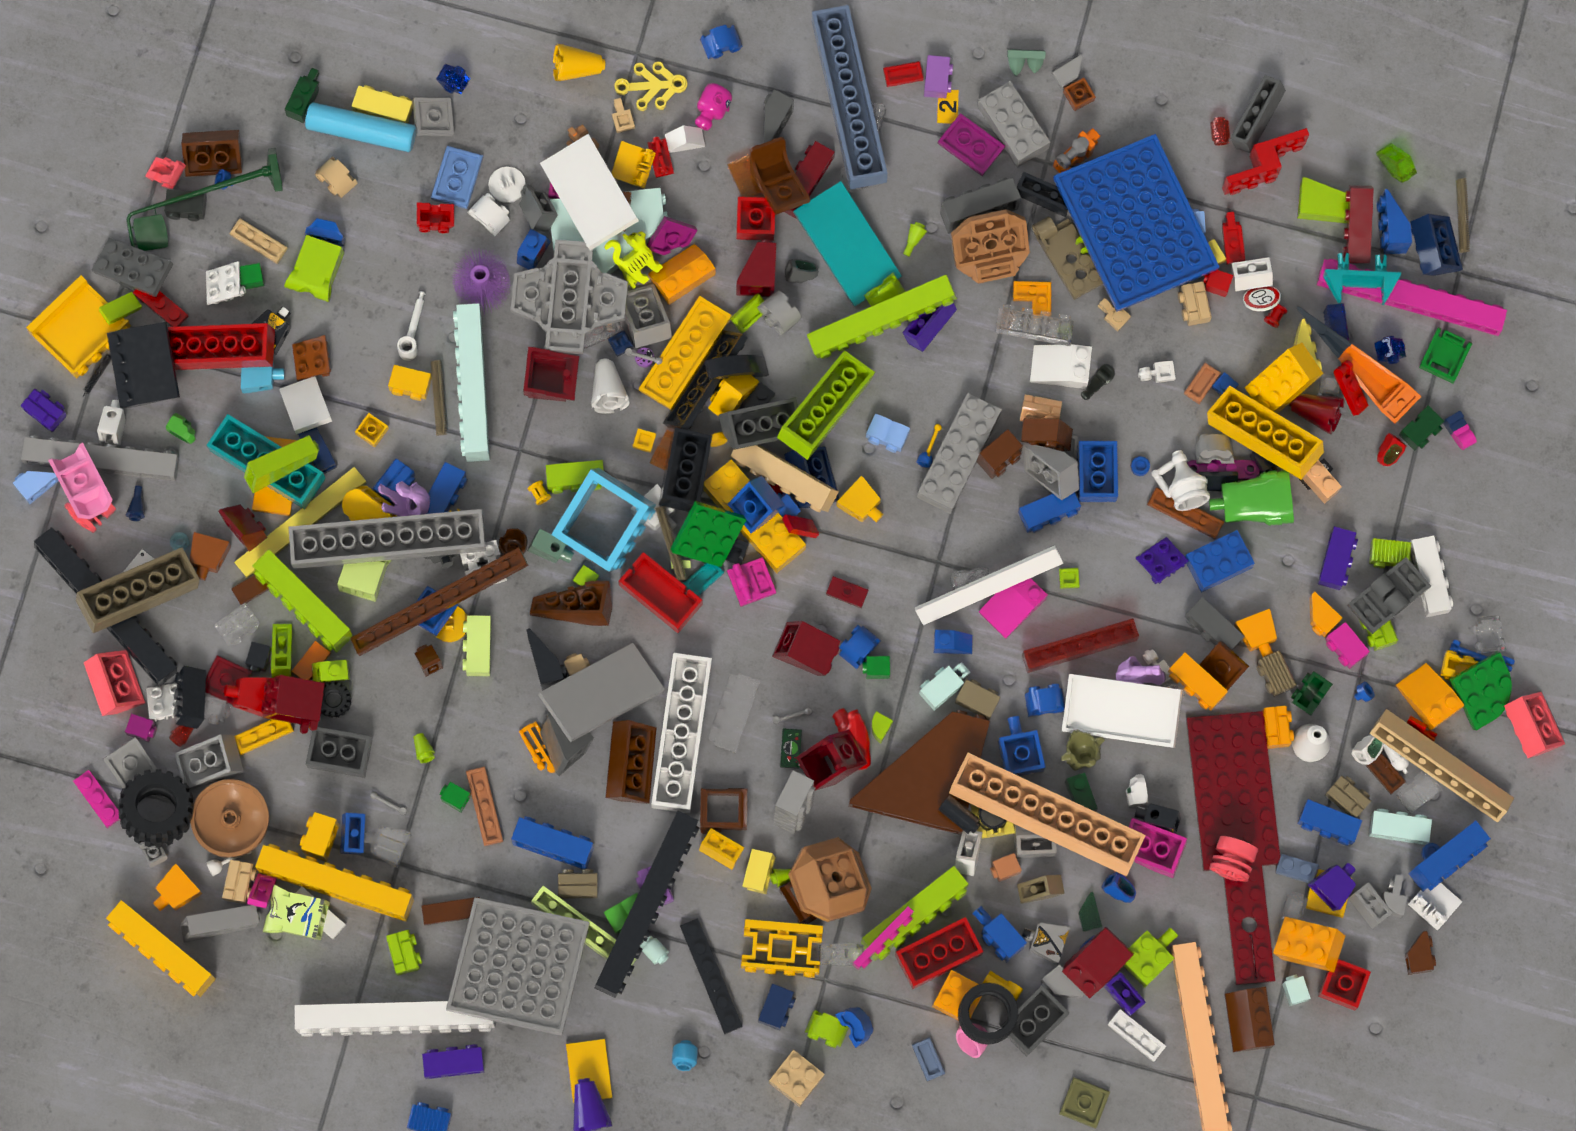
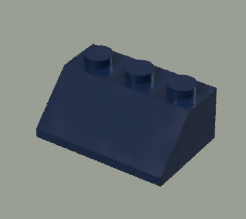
M1427 214L1410 221L1411 232L1415 239L1416 251L1419 255L1420 268L1423 275L1436 276L1463 270L1450 217Z
M818 447L808 460L795 450L784 454L786 461L837 490L826 447ZM837 494V496H836L834 502H837V501L839 500V495H838V494ZM796 500L798 508H810L811 506L808 502L804 504Z

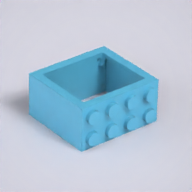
M600 468L591 469L551 535L609 572L618 568L621 569L626 562L625 555L631 552L636 545V542H634L636 537L641 536L645 531L646 526L644 524L654 516L656 504ZM598 483L635 506L637 511L610 556L607 555L606 558L568 534Z

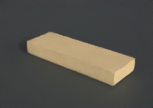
M241 218L229 233L235 239L276 264L279 263L288 249L285 245Z

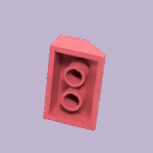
M126 650L99 653L84 662L102 716L118 714L145 704Z
M1542 692L1522 696L1504 705L1507 717L1513 724L1514 732L1519 738L1522 750L1527 755V758L1541 755L1565 745Z

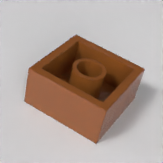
M1085 78L1063 89V93L1074 111L1095 101L1096 98Z

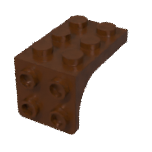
M784 137L772 139L750 149V173L775 215L810 202L808 193L791 167Z

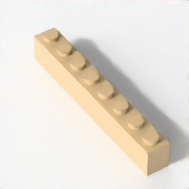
M1387 709L1376 721L1370 732L1372 736L1497 823L1507 813L1514 800V797Z

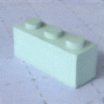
M1377 809V811L1371 814L1369 837L1426 845L1430 841L1432 819H1427L1425 815L1417 814L1413 817L1408 816L1406 812H1396V814L1389 813L1387 809Z

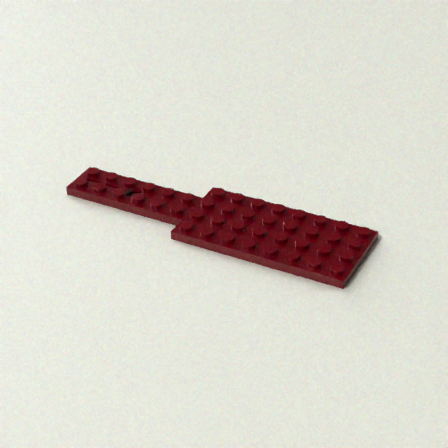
M1263 711L1186 718L1203 871H1211L1209 869L1210 864L1215 862L1212 860L1213 855L1223 856V854L1216 850L1220 836L1236 838L1258 848L1255 861L1253 863L1245 862V864L1252 868L1251 872L1247 873L1249 875L1248 882L1234 881L1223 877L1235 984L1275 982L1262 866L1278 865L1280 849ZM1247 917L1253 918L1257 924L1256 929L1253 932H1246L1242 928L1243 919Z

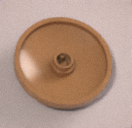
M221 780L206 787L196 798L191 828L199 844L208 852L225 858L243 856L254 850L264 839L270 819L268 806L260 792L250 784L240 780Z

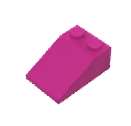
M1029 578L995 593L981 608L979 613L1006 639L1046 600L1048 594Z
M1132 818L1129 828L1146 835L1134 862L1154 872L1174 878L1187 844V838Z

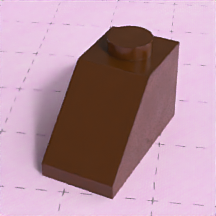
M427 644L423 645L414 653L426 677L443 669L441 660L432 644L429 646Z

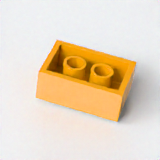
M1285 917L1273 954L1281 960L1334 972L1346 935L1335 928Z

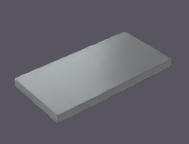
M631 643L541 691L538 696L568 740L572 742L661 694L665 688L634 643Z

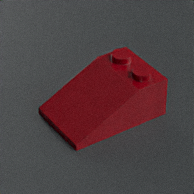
M1105 927L1065 963L1062 972L1090 999L1104 987L1134 953L1112 931Z

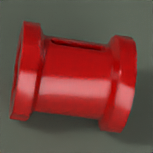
M1278 304L1271 309L1268 316H1265L1264 321L1272 327L1278 328L1281 318L1288 311L1285 307Z

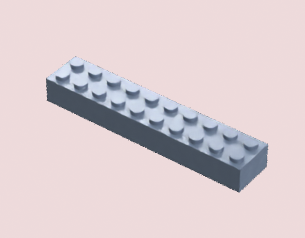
M849 5L813 11L811 22L850 189L887 183V168Z

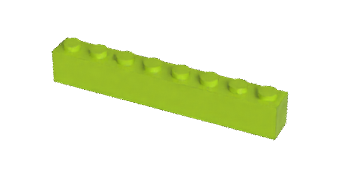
M943 275L807 334L815 356L825 359L831 356V353L834 351H844L855 342L860 344L866 341V338L869 336H879L884 333L883 330L888 328L895 329L907 320L909 322L919 318L918 315L923 313L930 314L936 311V308L939 306H949L954 303L953 300H956L957 297L948 276Z

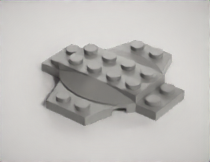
M555 240L554 258L548 261L544 268H534L514 273L511 312L537 322L546 332V350L560 353L584 354L586 335L590 334L596 327L625 320L628 282L608 273H602L592 261L593 249L589 250L585 242Z

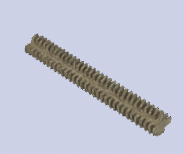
M1466 178L1456 180L1460 253L1470 251V248H1468L1470 246V241H1468L1470 240L1468 239L1469 230H1467L1469 228V221H1467L1469 216L1468 212H1466L1468 211V203H1466L1468 201V194H1465L1467 193Z
M442 360L431 361L436 436L446 435L447 432L445 431L447 429H444L447 428L444 427L447 425L444 424L446 423L444 422L446 421L444 420L446 415H443L446 414L443 413L445 412V408H443L445 407L443 406L445 405L443 404L445 399H442L445 398L442 397L444 396V392H442L444 388H441L444 386L442 385L444 383H441L443 382L441 381L443 380L441 378L443 374H440L443 373L440 372L442 370L440 369L442 368L440 367L442 366L440 361Z
M665 506L655 508L657 518H659L660 527H662L661 531L665 538L666 547H668L669 556H671L670 560L674 567L675 576H677L676 578L679 581L685 580L687 576H685V569L682 567L683 562H681L682 560H680L681 558H679L678 554H674L670 550L675 538H673L674 533H672L673 531L669 527L671 524L667 520L669 519L667 511L664 509Z

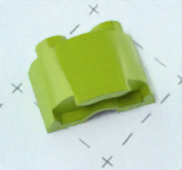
M891 273L883 280L881 285L874 287L864 296L869 304L874 306L906 291L895 274Z
M814 1010L805 1033H808L807 1037L818 1041V1038L826 1040L825 1044L836 1049V1046L841 1047L849 1027L842 1026L838 1018L826 1013L822 1014Z

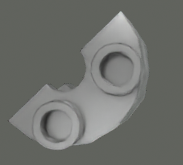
M1202 434L1199 436V440L1195 445L1196 463H1210L1215 459L1220 460L1221 463H1234L1233 447L1229 436L1225 434Z

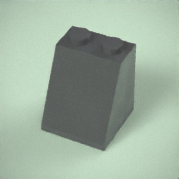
M548 712L547 718L542 722L543 727L540 735L555 772L560 776L587 752L594 737L587 733L570 742L551 713Z

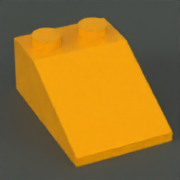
M1427 663L1395 685L1430 731L1464 707L1463 702L1453 689Z

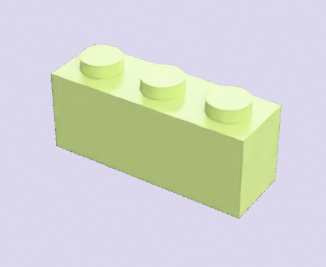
M467 616V621H463V633H467V640H463V652H467L466 659H463V671H466L467 676H490L491 617Z

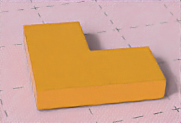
M1014 281L1013 301H1032V320H1051V282Z

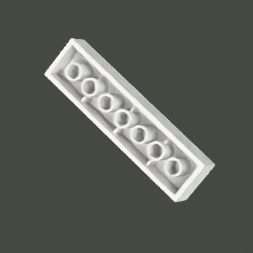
M673 653L651 803L654 809L680 811L683 813H690L712 658Z

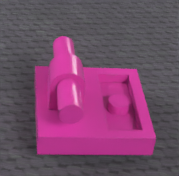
M763 557L743 565L735 564L732 566V569L727 570L740 607L776 594Z

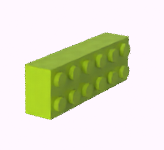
M844 350L782 426L777 438L808 460L868 386L875 372Z
M270 550L252 565L255 570L253 572L255 578L262 585L267 583L269 592L275 598L280 597L283 606L288 611L293 610L298 621L303 625L306 623L309 631L316 638L320 636L322 644L329 651L333 649L337 653L351 640L350 638L353 637L351 630Z
M953 866L863 936L861 944L867 949L909 906L914 911L911 916L913 920L906 927L902 925L898 929L900 933L892 941L888 939L884 943L886 947L879 955L875 953L872 956L874 961L877 959L882 961L890 954L891 948L895 947L897 949L905 943V937L909 934L911 937L921 930L920 928L923 923L928 925L936 918L937 912L941 911L943 913L951 906V901L954 899L958 901L964 897L969 885L956 867Z

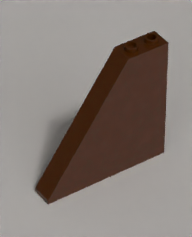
M952 711L851 798L848 807L962 835L963 830L938 811L946 798L951 795L949 794L951 786L967 753L981 758L990 721L981 715L973 717L967 715L968 713L965 711ZM951 795L967 809L969 808L970 803Z

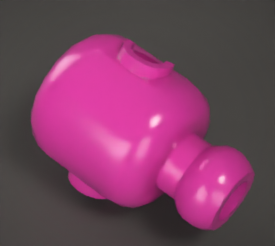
M715 83L708 84L697 103V108L701 114L696 118L695 125L708 131L712 127L713 119L721 120L726 111L729 112V105L732 101L731 92L721 85Z

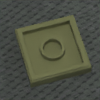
M1073 1077L1059 1115L1096 1129L1110 1091Z

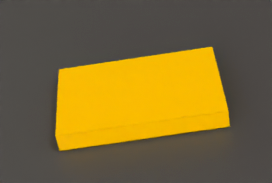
M605 1039L566 1044L573 1103L575 1084H579L578 1080L590 1078V1081L595 1082L602 1100L612 1098Z

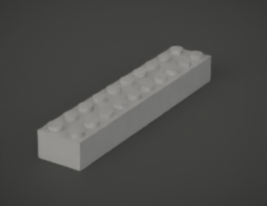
M482 509L289 527L291 565L294 569L486 551Z

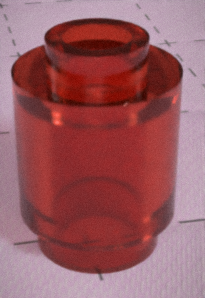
M1225 117L1214 118V121L1210 122L1211 138L1214 141V145L1222 146L1229 144V121L1225 120Z

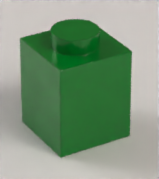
M260 263L240 266L241 287L244 286L245 289L264 287Z
M867 656L866 662H862V673L866 674V679H889L890 656Z
M452 782L448 786L445 784L439 794L443 803L461 813L471 798V793Z

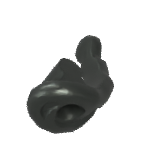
M1109 364L1101 365L1097 374L1091 379L1086 391L1081 392V397L1084 400H1089L1101 387L1110 383L1115 376L1114 368Z

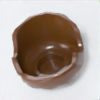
M518 528L507 529L505 535L499 539V551L502 555H505L519 547L524 555L527 550V536Z

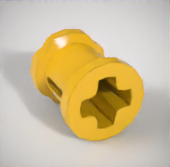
M542 480L533 483L527 488L535 497L537 505H541L551 499V495L543 487L544 483Z

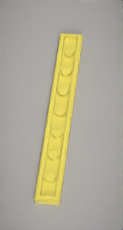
M353 467L310 501L305 510L303 508L271 532L267 539L252 551L246 552L234 562L246 578L255 571L252 565L268 550L276 555L290 544V526L317 523L342 503L347 492L366 484V480Z

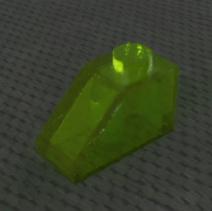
M1392 143L1376 152V155L1391 176L1401 183L1417 174L1411 156Z

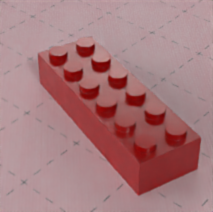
M268 323L168 327L175 370L273 367L275 330Z

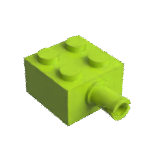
M1169 927L1159 939H1155L1146 931L1129 947L1134 955L1123 967L1144 988L1175 959L1167 951L1166 947L1178 937L1177 933Z

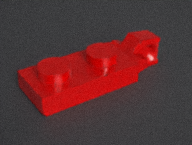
M1227 212L1225 215L1226 223L1222 224L1226 265L1245 261L1242 226L1240 222H1235L1234 212Z

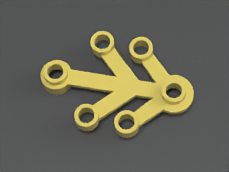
M655 62L653 64V72L661 74L668 80L660 81L645 68L644 64L637 63L634 66V73L638 76L642 75L649 82L629 83L626 79L621 78L615 82L614 87L619 95H625L628 91L649 90L643 98L638 99L636 102L637 109L640 111L647 109L648 103L661 89H668L662 97H658L655 100L656 108L663 110L666 107V102L675 93H682L686 90L687 80L682 75H673L664 68L661 62ZM661 66L662 68L661 70H656L655 67ZM642 67L643 70L641 72H638L636 68ZM680 82L682 85L680 87H676L675 83ZM625 86V90L621 91L619 87ZM663 101L664 105L659 106L657 103ZM644 102L646 105L640 107L639 103Z

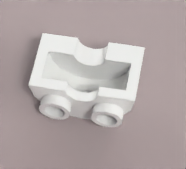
M489 193L485 196L483 195L467 212L494 236L510 221L507 216L509 211L503 205L499 207Z

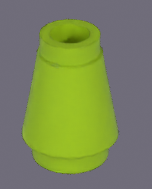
M424 733L415 735L413 739L417 760L420 763L432 761L435 758V751Z

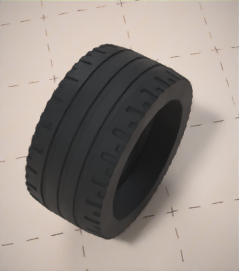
M983 983L971 988L964 995L959 1005L958 1020L960 1027L968 1038L980 1044L990 1045L1003 1041L1012 1033L1018 1020V1006L1014 996L1005 987L995 983ZM989 995L1003 1002L1008 1016L1006 1023L1001 1029L988 1033L979 1030L972 1024L969 1017V1009L976 998Z

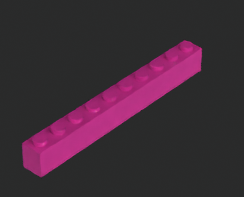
M1324 259L1317 286L1329 289L1323 273L1325 269H1338V261L1335 259ZM1349 264V270L1373 271L1371 269H1358L1357 266ZM1407 279L1397 281L1385 303L1388 306L1499 336L1502 332L1507 310L1503 309L1500 305L1494 304L1491 306L1485 304L1482 300L1475 299L1473 301L1466 299L1464 295H1451L1446 290L1430 289L1428 285L1412 284ZM1342 286V293L1382 304L1381 288Z

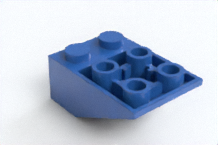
M1385 189L1383 194L1380 195V200L1377 201V212H1380L1381 219L1378 220V228L1382 230L1380 248H1383L1384 254L1407 253L1412 244L1411 224L1389 190Z

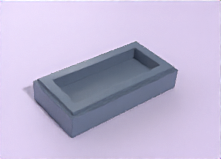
M930 1037L912 1044L927 1082L945 1074Z

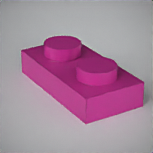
M257 874L247 904L267 908L277 878Z

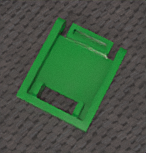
M1438 327L1419 368L1453 384L1472 346V342H1468L1466 348H1463L1462 346L1466 339L1447 330L1440 337L1438 335L1441 332V328ZM1432 362L1448 369V374L1431 367Z

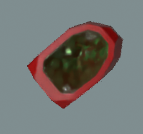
M1392 433L1387 434L1379 447L1377 462L1383 466L1393 465L1402 456L1407 445Z

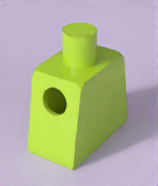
M348 660L313 663V681L350 680Z

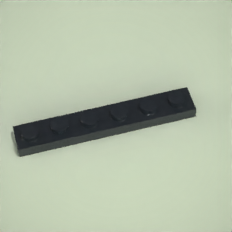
M698 918L680 925L724 1035L742 1028V1023Z

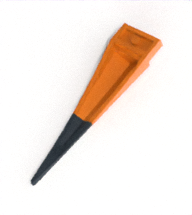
M1296 306L1298 311L1342 363L1345 360L1352 362V370L1359 385L1380 411L1394 424L1420 399L1421 395L1406 381L1307 311Z

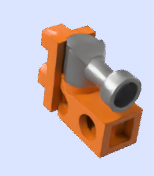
M1093 128L1087 133L1084 131L1079 133L1078 138H1075L1073 141V145L1056 157L1053 167L1059 173L1071 169L1076 163L1083 162L1085 157L1089 158L1092 156L1095 146L1098 145L1097 140L1100 138V135Z

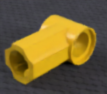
M991 970L983 983H995L1005 987L1011 992L1016 1001L1023 991L1014 982L1006 981Z

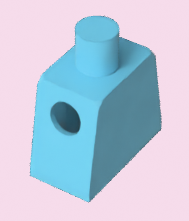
M274 362L273 367L241 368L242 393L273 389L274 380L285 379V369L274 368Z

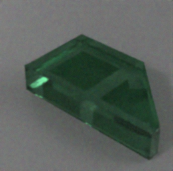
M1090 892L1078 912L1083 932L1102 928L1093 892Z

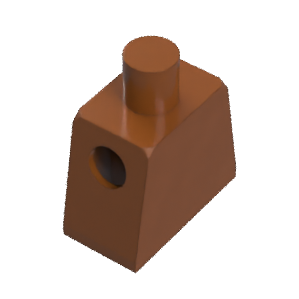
M194 532L190 562L193 567L197 568L196 574L200 580H206L208 571L218 573L231 548L229 541Z

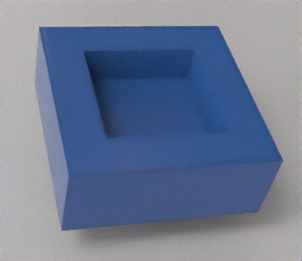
M1224 372L1211 388L1219 395H1222L1229 386L1236 389L1239 384Z

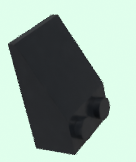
M530 628L526 629L543 691L566 679V670L564 664L560 665L556 656Z

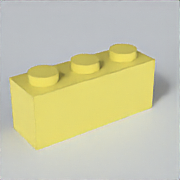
M365 85L364 87L358 86L352 103V110L408 123L413 110V102L408 97H396L388 91L379 92L373 87Z

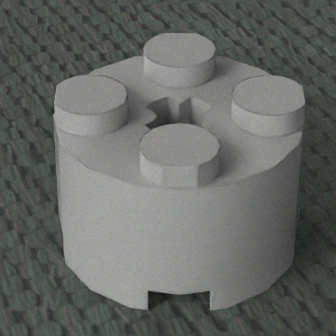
M778 290L763 301L757 309L762 315L766 316L764 318L766 324L770 328L774 326L775 331L781 336L798 323L802 317L795 306L792 307L787 301L789 298Z

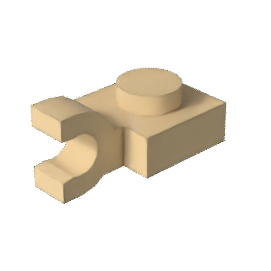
M621 98L614 99L617 113H613L612 118L616 132L620 133L635 129L630 109L624 110Z
M1105 298L1098 305V308L1107 314L1104 320L1117 331L1131 318L1124 309L1116 312L1115 307L1113 308Z

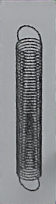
M109 354L105 355V358H103L92 375L93 378H90L87 386L83 389L87 394L88 391L90 393V390L93 389V384L95 385L99 380L98 377L102 375L101 371L103 373V369H106V364L108 365V362L111 361Z

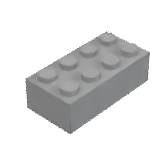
M1011 81L978 100V109L999 141L1005 145V150L1016 167L1023 165L1049 149V139Z

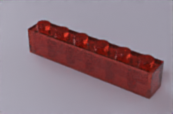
M1134 618L1024 650L1022 658L1027 673H1031L1138 640L1139 634Z

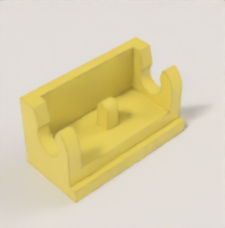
M752 849L742 887L750 891L767 894L770 873H772L776 859L773 853Z

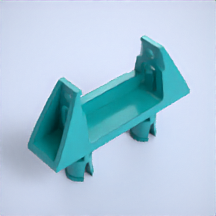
M1342 253L1337 254V270L1325 269L1323 277L1337 303L1342 301V286L1381 288L1382 305H1384L1401 276V272L1387 271V255L1383 256L1381 263L1380 254L1375 255V271L1349 270V253H1346L1344 262Z

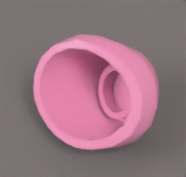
M972 1023L979 1030L987 1032V1030L984 1027ZM961 1027L958 1028L956 1040L961 1050L973 1058L980 1057L987 1045L971 1040L966 1036Z

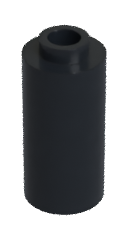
M951 795L946 798L938 811L967 834L970 832L974 834L981 826L978 823L980 818Z

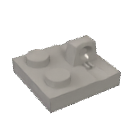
M415 97L413 99L416 136H453L451 98Z
M136 737L103 758L122 788H126L128 780L133 781L136 774L140 773L142 776L146 770H151L152 773L157 769Z

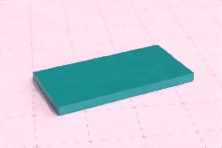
M841 181L811 199L809 203L793 211L854 307L865 301L864 295L874 287L881 285L883 280L891 273H894L897 279L902 277Z

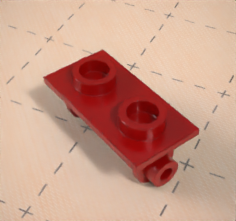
M654 137L653 141L647 144L648 148L655 152L652 164L656 178L674 174L666 138Z

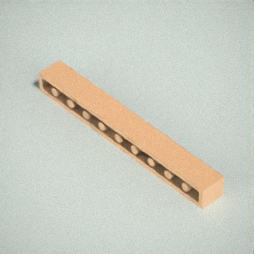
M1196 942L1172 945L1171 954L1175 958L1173 965L1202 1131H1232L1231 1122L1227 1121L1226 1114L1229 1113L1227 1101L1224 1102L1222 1095L1225 1094V1086L1223 1082H1220L1219 1078L1222 1070L1220 1062L1217 1063L1216 1060L1218 1047L1217 1043H1213L1212 1038L1215 1035L1214 1025L1210 1024L1209 1016L1212 1015L1210 1004H1206L1205 997H1208V990L1202 981L1205 973L1203 966L1199 964L1201 950L1200 947H1196Z

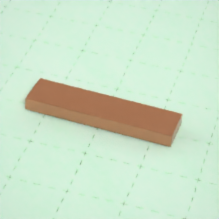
M485 766L466 771L484 846L503 842Z

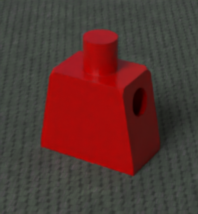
M239 678L236 680L235 686H225L224 696L234 698L233 707L257 716H263L261 707L266 696L264 686L271 678Z

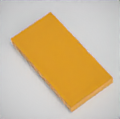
M265 436L281 447L297 441ZM266 486L255 492L252 511L291 516L293 502Z

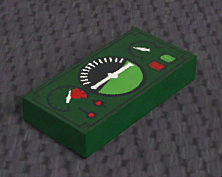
M783 728L780 768L799 769L800 766L796 757L801 752V729Z

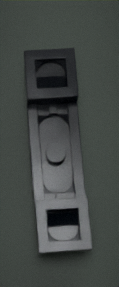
M733 355L704 362L709 380L739 375H752L753 377H766L769 375L765 359L759 355Z

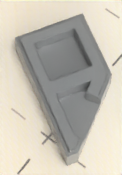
M1081 55L1052 72V76L1061 89L1078 80L1082 61Z

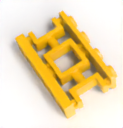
M745 919L744 937L753 938L752 955H742L741 968L745 969V972L756 973V970H764L765 974H776V971L784 972L786 976H795V973H801L803 977L815 978V975H819L820 961H810L812 943H822L823 926ZM750 930L777 932V934L769 933V944L757 943L758 932H750ZM789 933L813 935L816 937H808L807 947L796 946L797 936L789 935ZM773 939L792 941L791 959L771 957ZM756 951L768 952L767 962L775 963V965L749 963L747 961H755ZM795 954L807 955L806 966H814V968L786 966V964H794Z

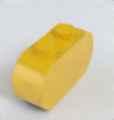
M366 485L350 490L345 494L342 501L343 512L349 517L350 521L398 517L395 514L383 512V503L393 505Z

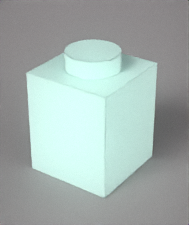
M1296 974L1286 978L1287 981L1282 985L1289 1006L1311 999L1303 976L1298 977Z

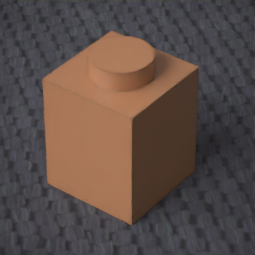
M1014 853L993 861L990 868L993 878H997L999 882L1016 876L1022 871Z

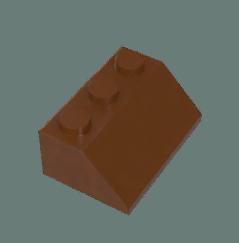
M239 130L182 134L183 161L186 165L185 177L217 175L221 169L229 171L231 174L242 173Z
M1266 987L1224 994L1233 1052L1272 1048L1275 1044Z

